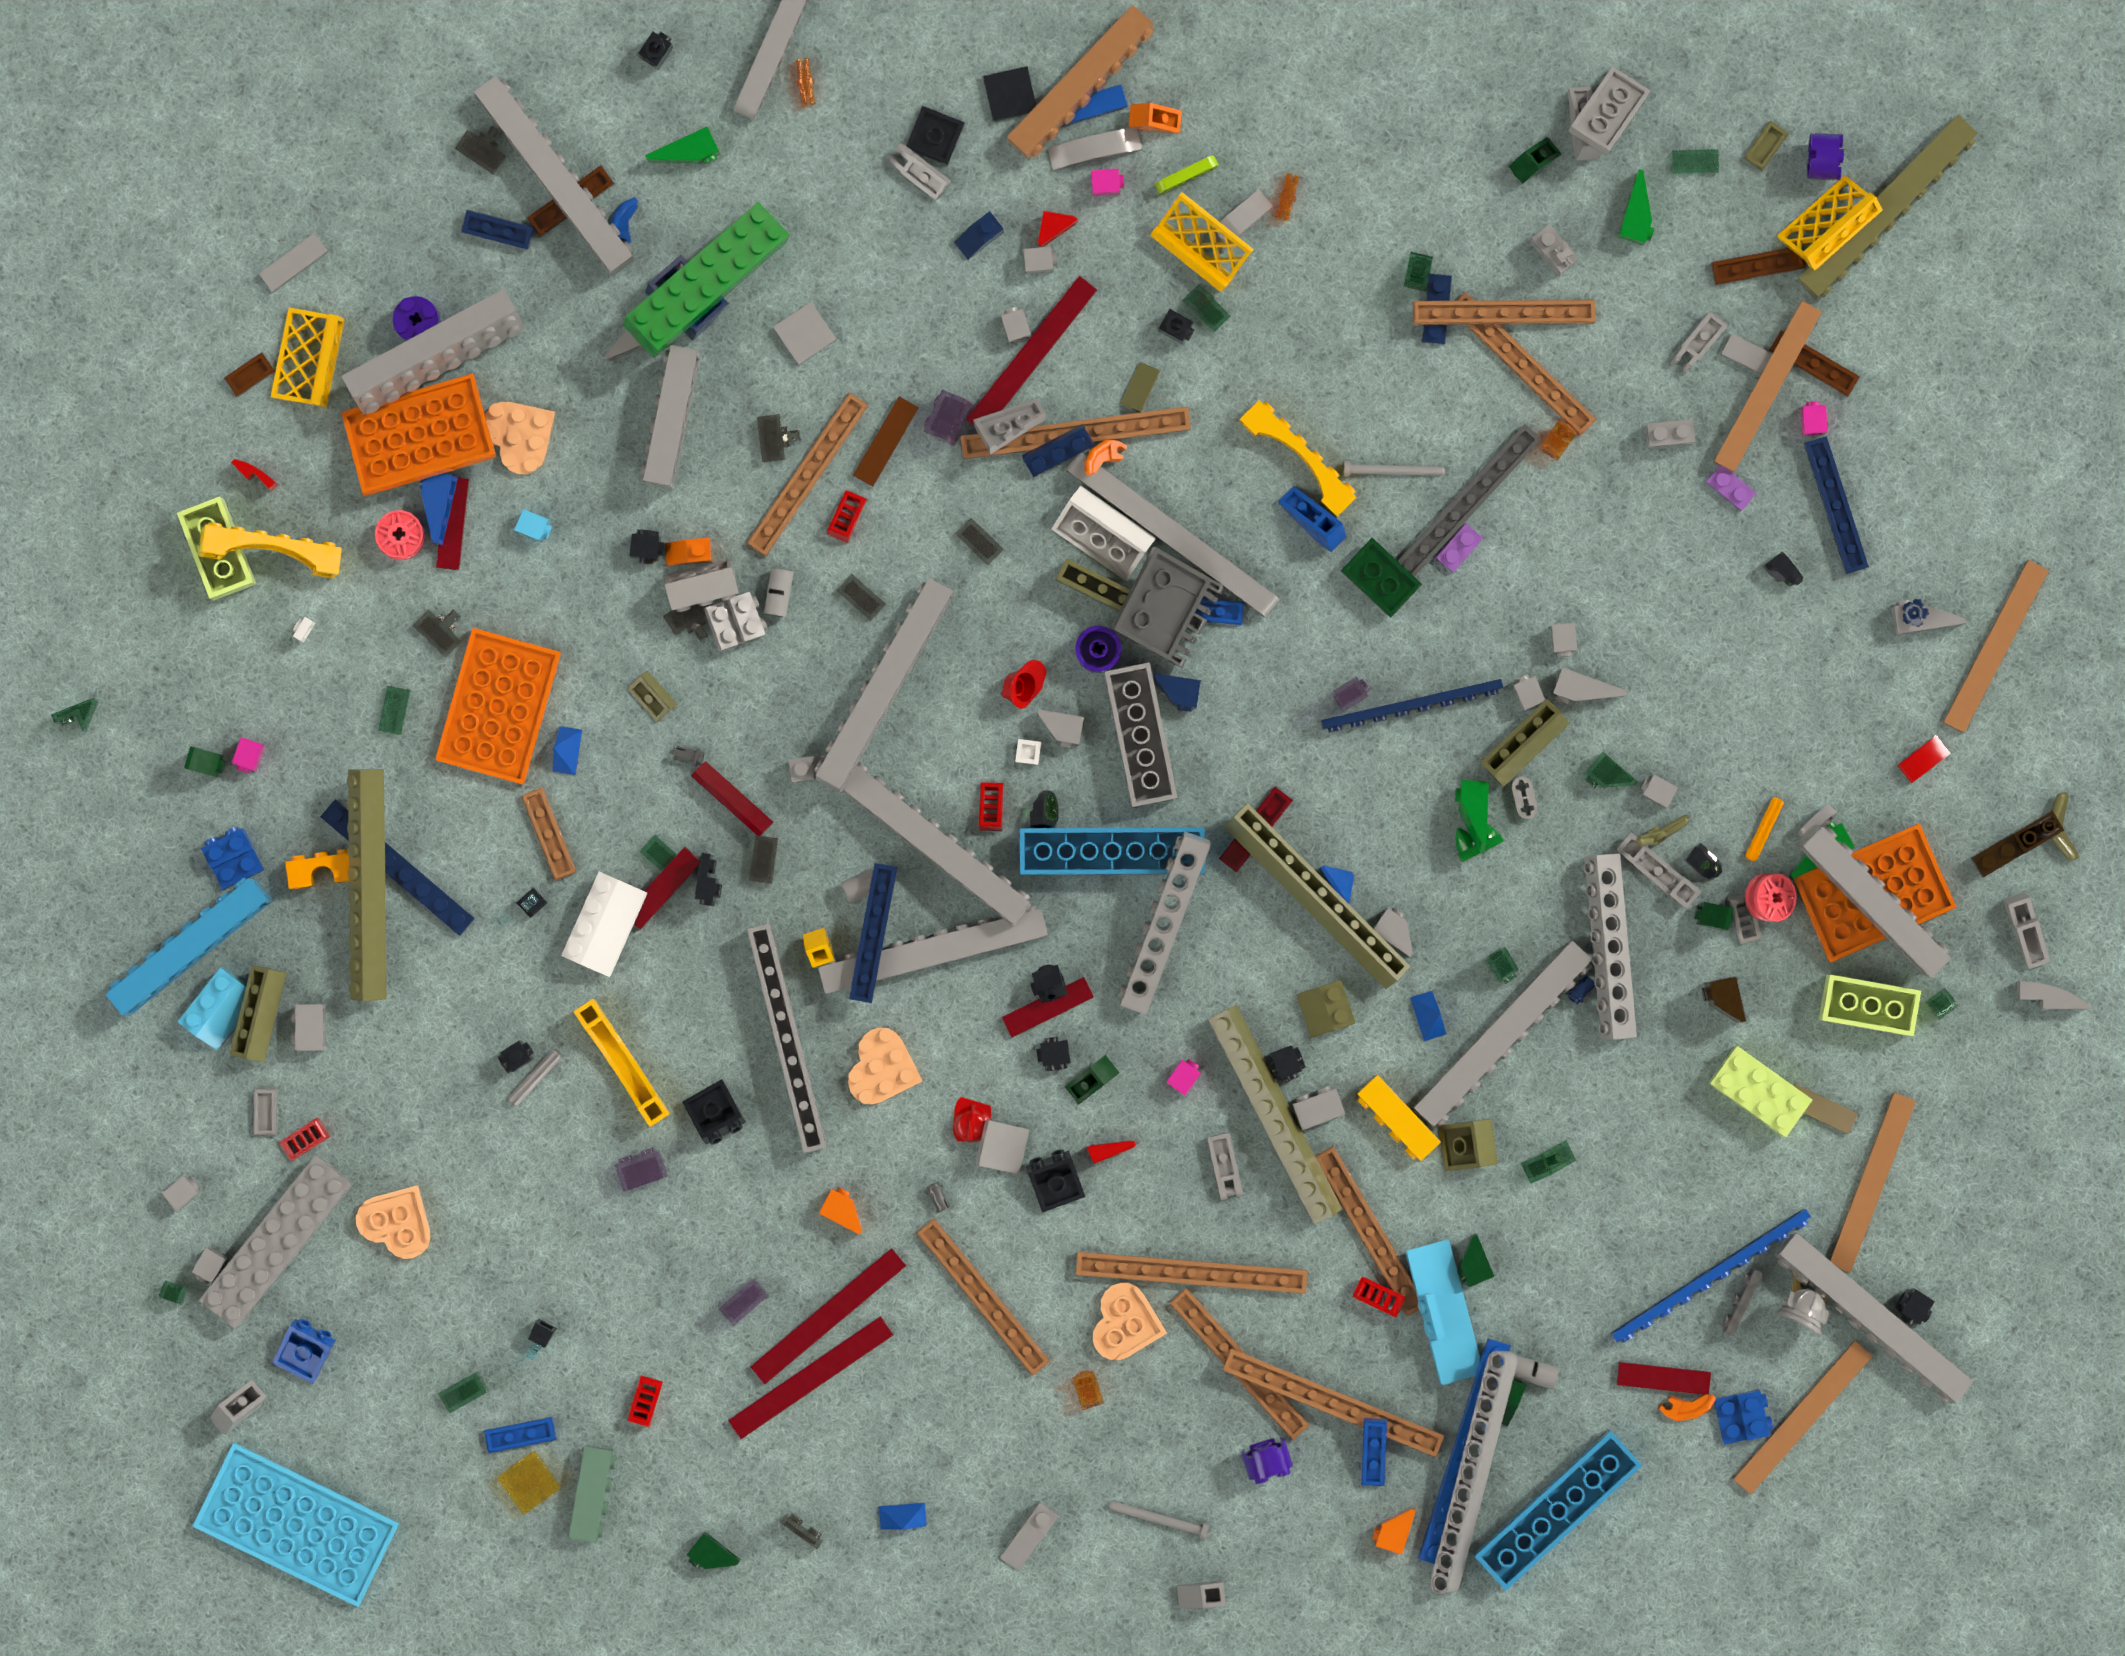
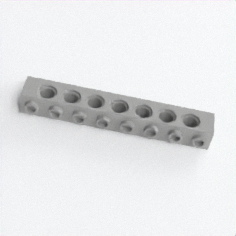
M1185 831L1182 837H1177L1173 848L1177 850L1174 858H1169L1165 869L1169 871L1166 880L1161 879L1157 892H1160L1158 901L1154 900L1149 913L1153 915L1150 922L1146 921L1141 934L1145 935L1142 943L1138 942L1133 954L1137 956L1134 964H1129L1126 972V977H1129L1126 986L1121 985L1119 990L1120 1006L1145 1015L1147 1014L1209 851L1210 840ZM1184 854H1191L1194 859L1190 863H1183L1181 857ZM1177 875H1182L1186 879L1181 885L1175 884L1172 880ZM1173 896L1178 901L1175 905L1168 906L1164 902L1167 897ZM1160 918H1167L1169 920V924L1166 927H1160L1156 922ZM1152 939H1158L1161 941V945L1158 948H1152L1149 946V942ZM1144 960H1150L1153 962V966L1150 969H1144L1141 967V963ZM1141 981L1146 986L1142 990H1135L1133 984Z
M1620 854L1584 857V871L1587 881L1586 894L1589 902L1588 916L1591 924L1590 939L1593 946L1592 961L1595 968L1594 984L1597 990V1010L1599 1011L1600 1022L1599 1033L1601 1034V1040L1635 1038L1637 1033Z

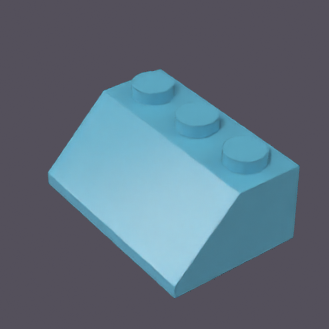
M220 967L182 1015L178 1023L197 1038L218 1050L237 1026L247 985L227 969Z

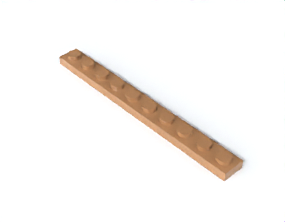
M1188 407L1034 426L992 454L989 453L979 434L961 436L963 459L1031 451L1082 424L1094 443L1104 440H1119L1191 430Z
M1078 1252L1076 1275L1304 1294H1306L1308 1270L1090 1252Z
M1230 1349L1222 1371L1364 1428V1418L1387 1419V1438L1433 1457H1437L1444 1439L1442 1434L1234 1349Z

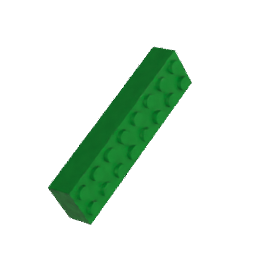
M757 202L625 317L623 326L655 358L786 244L790 234Z

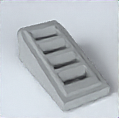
M1745 893L1727 897L1729 907L1734 908L1732 920L1739 944L1762 939L1758 919L1751 914L1738 916V913L1748 911L1746 905L1736 907V904L1745 902ZM1752 920L1751 924L1740 925V922ZM1754 928V933L1742 934V931Z

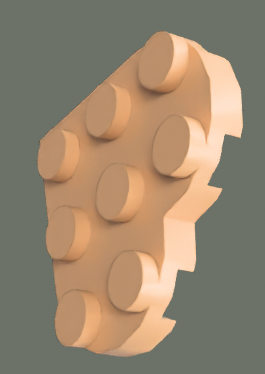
M513 402L494 403L486 411L485 416L492 442L500 447L502 463L511 472L518 475H528L542 466L546 457L556 412Z
M876 1028L863 1036L859 1042L858 1051L861 1061L852 1068L848 1080L850 1092L857 1100L863 1104L880 1103L922 1082L902 1039L896 1032L889 1028Z
M418 1185L368 1199L360 1206L356 1215V1226L360 1234L367 1240L375 1243L385 1242L388 1250L397 1257L403 1259L415 1258L429 1247L431 1239L430 1227Z
M1120 1282L1111 1285L1104 1292L1101 1298L1103 1318L1096 1324L1093 1331V1343L1101 1356L1109 1360H1122L1167 1334L1151 1305L1137 1286L1129 1282Z

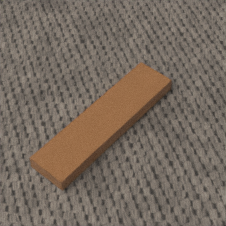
M543 787L522 795L521 797L555 881L577 873Z

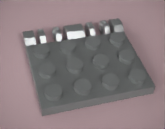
M1153 547L1111 629L1161 656L1170 663L1183 668L1186 659L1177 655L1174 651L1176 650L1186 656L1190 654L1187 648L1178 644L1181 638L1195 644L1197 639L1186 633L1185 630L1187 628L1200 635L1207 620L1196 614L1195 611L1197 609L1209 616L1211 610L1199 603L1203 597L1212 603H1216L1218 598L1206 590L1209 589L1221 595L1224 586L1157 547Z

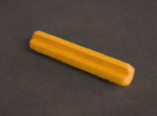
M1777 797L1771 799L1745 854V858L1748 860L1757 861L1782 809L1783 800Z

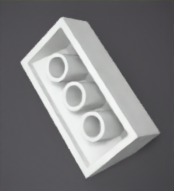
M1082 486L1078 488L1068 501L1051 529L1125 581L1129 579L1156 539V537Z
M598 872L561 956L610 977L647 892L602 872Z

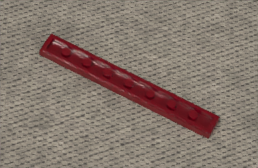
M1081 276L1076 279L966 420L974 426V419L1004 410L1098 291Z
M891 1248L750 1366V1368L766 1384L907 1265Z
M881 1316L736 1414L728 1420L739 1438L743 1439L892 1337L893 1333Z

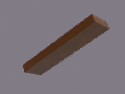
M601 165L577 182L582 189L584 187L588 189L593 199L614 185V182ZM553 199L527 217V220L534 226L535 231L540 237L567 219Z
M1790 248L1711 262L1715 285L1806 268L1805 260Z
M1781 330L1779 332L1778 336L1776 337L1775 341L1770 347L1769 351H1771L1772 353L1778 345L1782 335L1784 334V331ZM1804 344L1793 364L1847 397L1860 376Z
M900 396L898 397L853 474L854 477L874 487L919 407Z

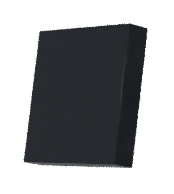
M1028 66L983 76L993 122L1029 114L1037 106Z
M922 106L906 146L917 154L948 166L965 122Z

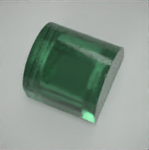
M1945 988L1925 1001L1938 1020H1941L1958 1007L1955 999Z
M165 1280L159 1296L164 1300L182 1305L188 1287Z

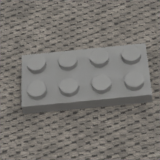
M1612 66L1568 132L1607 156L1651 91Z

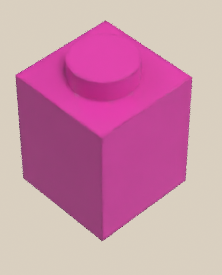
M1119 169L1091 171L1093 196L1120 195V189L1124 188L1123 174L1119 175Z
M1819 401L1806 402V406L1800 408L1802 436L1826 434L1828 432L1826 405H1820Z
M241 737L232 763L237 765L236 769L248 774L250 770L257 772L266 746Z
M1190 1059L1186 1062L1181 1060L1166 1083L1183 1095H1186L1201 1074L1197 1071L1200 1066Z

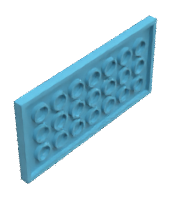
M234 1442L193 1527L359 1607L400 1523Z

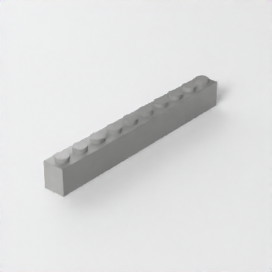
M497 76L493 77L474 91L476 99L609 274L614 276L634 261L632 255L634 250L627 241L623 243L618 237L620 232L613 223L609 225L604 219L607 216L600 205L595 207L591 201L593 196L586 187L582 189L577 183L579 178L572 169L569 171L563 165L566 161L559 151L554 153L550 148L552 142L545 133L541 135L536 129L538 124L531 115L528 117L522 111L525 107L517 97L515 99L512 98L509 94L511 89L505 80L500 81Z
M930 578L926 583L922 582L917 591L919 596L916 602H911L905 612L908 616L904 622L900 621L894 631L896 636L893 642L888 641L883 650L885 656L881 662L877 661L871 671L874 675L870 682L866 680L860 690L862 696L859 701L855 700L849 709L851 715L847 721L843 720L837 730L840 733L836 741L831 740L826 749L828 755L824 761L820 760L814 770L817 773L816 779L840 793L954 596L951 589Z
M858 762L842 791L1014 927L1030 908L1031 903L1028 901L1030 897L1021 889L1015 891L1010 887L1012 882L1005 876L1001 875L998 877L992 872L994 868L984 860L982 863L974 858L976 854L966 846L962 849L956 844L958 840L949 832L943 834L938 830L940 828L939 824L931 818L928 820L924 819L921 816L922 811L913 804L910 806L903 802L904 797L896 790L890 792L885 788L886 783L878 776L871 777L867 773L869 769Z
M1036 906L1030 907L1014 927L1002 917L996 921H992L990 917L979 920V925L970 927L969 923L956 926L957 931L948 933L947 929L933 932L934 937L925 939V935L911 938L912 943L903 945L902 941L889 944V949L882 950L876 981L1046 937L1048 932L1042 909L1037 910ZM858 952L845 955L844 961L836 962L834 958V961L818 967L825 994L851 988Z
M769 923L749 928L747 931L803 1152L807 1153L826 1148L827 1143L772 926Z
M1570 941L1417 1102L1413 1109L1432 1127L1436 1125L1441 1126L1449 1118L1447 1113L1452 1108L1456 1110L1465 1101L1463 1096L1468 1091L1472 1093L1481 1084L1478 1080L1484 1074L1489 1076L1497 1067L1494 1063L1500 1057L1504 1060L1511 1053L1512 1049L1510 1046L1515 1041L1520 1043L1527 1036L1528 1032L1526 1029L1531 1024L1536 1026L1543 1019L1544 1016L1541 1013L1547 1007L1551 1010L1560 1001L1558 998L1559 994L1563 990L1567 993L1576 984L1573 981L1578 974L1583 976L1592 967L1589 964L1592 959L1576 943Z
M1791 1234L1774 1256L1779 1259L1777 1262L1786 1270L1791 1269L1796 1274L1795 1278L1802 1284H1809L1814 1289L1813 1291L1818 1293L1823 1300L1826 1299L1832 1304L1830 1307L1840 1315L1843 1313L1849 1318L1848 1322L1858 1330L1861 1328L1866 1332L1868 1340L1876 1345L1879 1343L1885 1348L1883 1351L1887 1356L1892 1359L1897 1358L1903 1363L1901 1367L1910 1374H1916L1920 1378L1919 1382L1924 1387L1935 1390L1938 1393L1936 1396L1946 1404L1957 1403L1973 1383L1962 1371L1799 1234Z

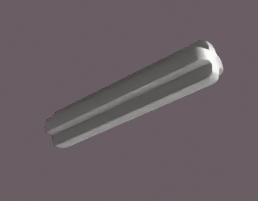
M552 1050L508 1097V1100L514 1106H518L560 1061L561 1055Z

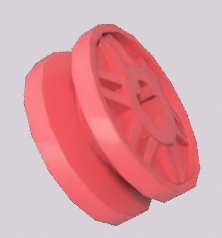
M397 510L385 514L379 520L375 530V538L380 550L387 556L396 560H405L417 555L421 550L425 540V533L418 518L410 512ZM402 529V532L406 535L398 541V538L394 535Z
M1762 873L1756 875L1746 888L1745 902L1748 911L1753 917L1762 921L1779 922L1785 920L1793 912L1796 905L1797 895L1795 886L1783 874Z

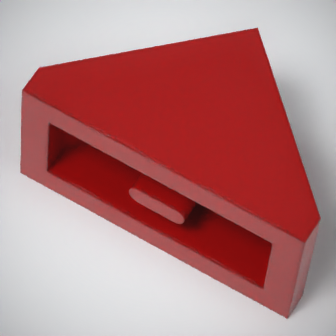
M1043 211L1038 246H1046L1078 223L1076 216Z

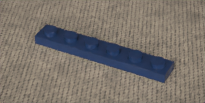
M1827 436L1804 443L1845 574L1868 568V562Z
M874 864L849 996L851 1000L872 1003L898 867Z

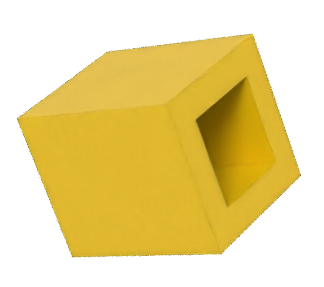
M825 928L803 934L805 951L813 968L834 961L832 944Z

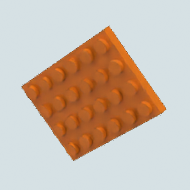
M473 373L404 393L396 401L380 406L374 413L363 415L359 407L341 412L364 497L497 458Z
M472 627L435 760L525 785L562 652Z
M1920 823L1856 850L1851 854L1853 858L1860 859L1869 868L1867 871L1869 875L1877 876L1885 884L1883 887L1885 891L1892 892L1901 901L1899 906L1901 908L1909 909L1917 917L1915 920L1917 924L1957 908ZM1818 867L1793 879L1829 963L1886 939Z

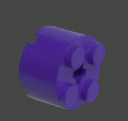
M1810 134L1807 164L1808 179L1841 180V167L1838 166L1844 160V149H1839L1843 147V134Z
M420 296L402 299L396 306L392 318L394 329L405 341L441 323V317L437 308L428 299ZM417 316H419L422 322L417 323L415 326V324L412 322V319L417 318Z
M1089 627L1077 639L1075 647L1076 658L1079 664L1089 672L1104 673L1116 666L1120 659V639L1115 632L1107 627ZM1095 644H1099L1100 647L1104 646L1105 649L1102 650V655L1092 652L1095 649Z
M1280 1437L1281 1442H1275L1274 1438L1250 1445V1451L1245 1452V1449L1241 1451L1250 1480H1254L1255 1484L1264 1483L1269 1480L1268 1477L1274 1475L1283 1477L1291 1473L1290 1468L1293 1466L1285 1438Z

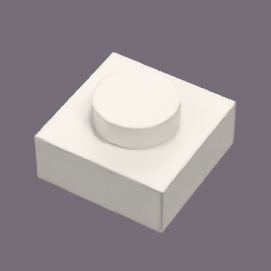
M304 617L303 621L299 619L293 628L295 632L293 637L304 643L315 622Z
M1018 739L1015 762L1038 765L1041 742Z

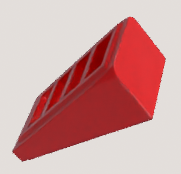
M846 490L829 524L827 534L848 543L867 498ZM847 499L859 504L858 508L847 504ZM843 508L854 512V516L843 512ZM839 517L851 521L850 525L838 520ZM837 525V526H839V527H841V528L846 529L847 531L845 532V531H843V530H840V529L836 528L835 526Z
M981 782L979 831L1002 832L1004 783ZM985 790L998 791V795H985ZM985 800H998V804H985ZM985 809L998 810V813H985ZM984 819H997V822H984Z
M318 1117L279 1143L292 1162L330 1138V1135ZM313 1126L320 1135V1138L318 1139L315 1137L312 1130L310 1129ZM305 1131L313 1141L310 1144L303 1134ZM295 1137H300V1139L305 1145L303 1149L301 1148ZM289 1141H292L298 1151L297 1153H293L288 1145Z
M1130 1140L1090 1145L1087 1149L1093 1163H1098L1134 1148L1136 1144Z
M1363 1276L1352 1296L1397 1318L1406 1298ZM1367 1284H1369L1370 1288L1366 1296L1363 1297L1362 1295L1365 1291V1288ZM1377 1288L1379 1289V1291L1373 1302L1371 1301V1298L1373 1296L1375 1289ZM1386 1292L1388 1293V1295L1383 1305L1381 1306L1379 1305V1303L1384 1293ZM1394 1296L1396 1297V1300L1393 1304L1392 1309L1390 1310L1388 1309V1306L1391 1302L1392 1297Z
M640 1376L627 1421L650 1427L663 1381ZM643 1384L656 1387V1390L652 1391L642 1387ZM644 1393L654 1397L653 1400L640 1397V1394ZM641 1402L651 1406L650 1409L637 1406V1404ZM635 1411L648 1414V1416L643 1418L634 1414Z

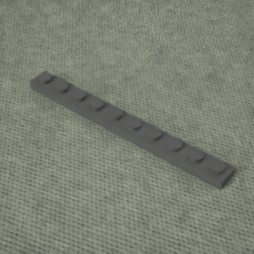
M1524 424L1404 553L1398 562L1415 577L1541 441V438Z

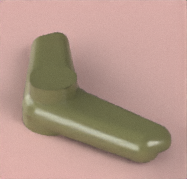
M2066 792L2057 794L2051 809L2063 829L2069 795ZM2065 831L2051 838L2053 843L2069 861L2078 859L2079 854Z
M1683 815L1661 829L1658 826L1653 827L1646 834L1639 835L1636 839V844L1638 846L1652 845L1653 847L1659 845L1666 838L1685 827L1689 823V816Z

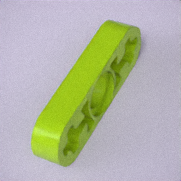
M1212 155L1161 179L1154 185L1159 195H1162L1185 184V181L1190 178L1193 180L1217 168L1219 164L1215 156Z

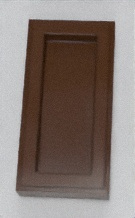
M261 352L224 377L234 394L239 397L273 374L275 370Z

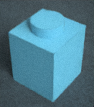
M523 509L514 530L542 542L543 538L548 539L552 526L549 525V519Z

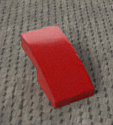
M236 459L231 461L249 481L256 475L271 491L278 486L270 476L257 467Z
M1934 736L1897 766L1909 782L1913 783L1950 753L1939 738Z

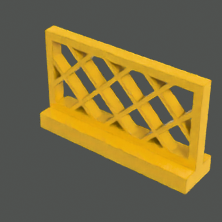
M1844 175L1841 180L1835 183L1781 231L1777 237L1804 259L1808 266L1815 271L1883 209L1876 196L1871 192L1868 194ZM1846 184L1850 187L1849 193L1839 194V191ZM1863 197L1860 202L1853 205V198ZM1848 199V206L1837 207L1839 200ZM1833 201L1832 208L1822 209L1826 202ZM1847 212L1842 218L1836 220L1837 213ZM1831 214L1830 221L1820 222L1821 216ZM1816 216L1815 223L1805 224L1809 217ZM1829 228L1824 234L1819 235V229ZM1814 230L1813 236L1803 238L1804 231ZM1792 232H1799L1798 238L1787 239ZM1812 243L1806 250L1802 251V244Z
M1183 192L1179 194L1158 226L1150 234L1153 239L1220 292L1231 283L1236 273L1254 250ZM1181 201L1188 206L1190 213L1181 214L1179 208ZM1182 218H1191L1193 228H1184ZM1197 218H1203L1207 222L1208 228H1199ZM1177 219L1179 229H1174L1167 223V220ZM1209 232L1211 242L1202 243L1200 233ZM1214 232L1222 233L1226 242H1216ZM1185 233H1194L1196 243L1190 242L1186 238ZM1238 246L1245 254L1235 257L1232 247ZM1212 247L1214 257H1209L1205 254L1203 248ZM1218 247H1227L1229 257H1220ZM1221 262H1230L1232 272L1229 273L1225 270Z
M288 308L271 392L272 398L327 408L344 318L333 314L328 315ZM294 314L302 315L306 321L297 329L292 324ZM319 318L326 319L325 328L317 333L312 323ZM309 326L314 336L304 342L299 332ZM296 335L302 345L291 352L287 346L288 340ZM318 339L321 349L318 353L312 355L307 346ZM305 349L310 358L300 365L294 355ZM292 358L297 367L287 374L283 369V364ZM313 362L317 367L316 373L308 378L303 368ZM300 371L305 381L295 387L290 377ZM287 380L293 390L285 395L278 394L279 385ZM307 384L312 389L310 399L302 398L298 392Z

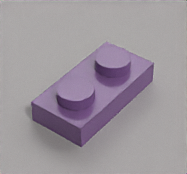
M1720 465L1706 481L1708 485L1740 511L1745 508L1756 494L1754 490L1732 472Z
M1466 523L1436 559L1454 573L1483 537Z

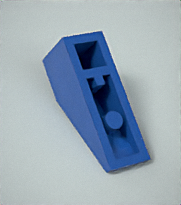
M439 474L420 481L421 495L432 542L438 545H443L458 479L447 474Z
M1295 486L1278 501L1290 516L1328 551L1332 552L1347 537L1342 522Z

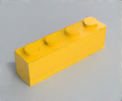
M1378 1075L1372 1078L1357 1093L1360 1097L1357 1101L1365 1110L1369 1107L1375 1113L1373 1118L1381 1127L1385 1124L1391 1130L1389 1135L1397 1144L1401 1141L1407 1147L1404 1151L1413 1161L1416 1158L1422 1161L1441 1143Z

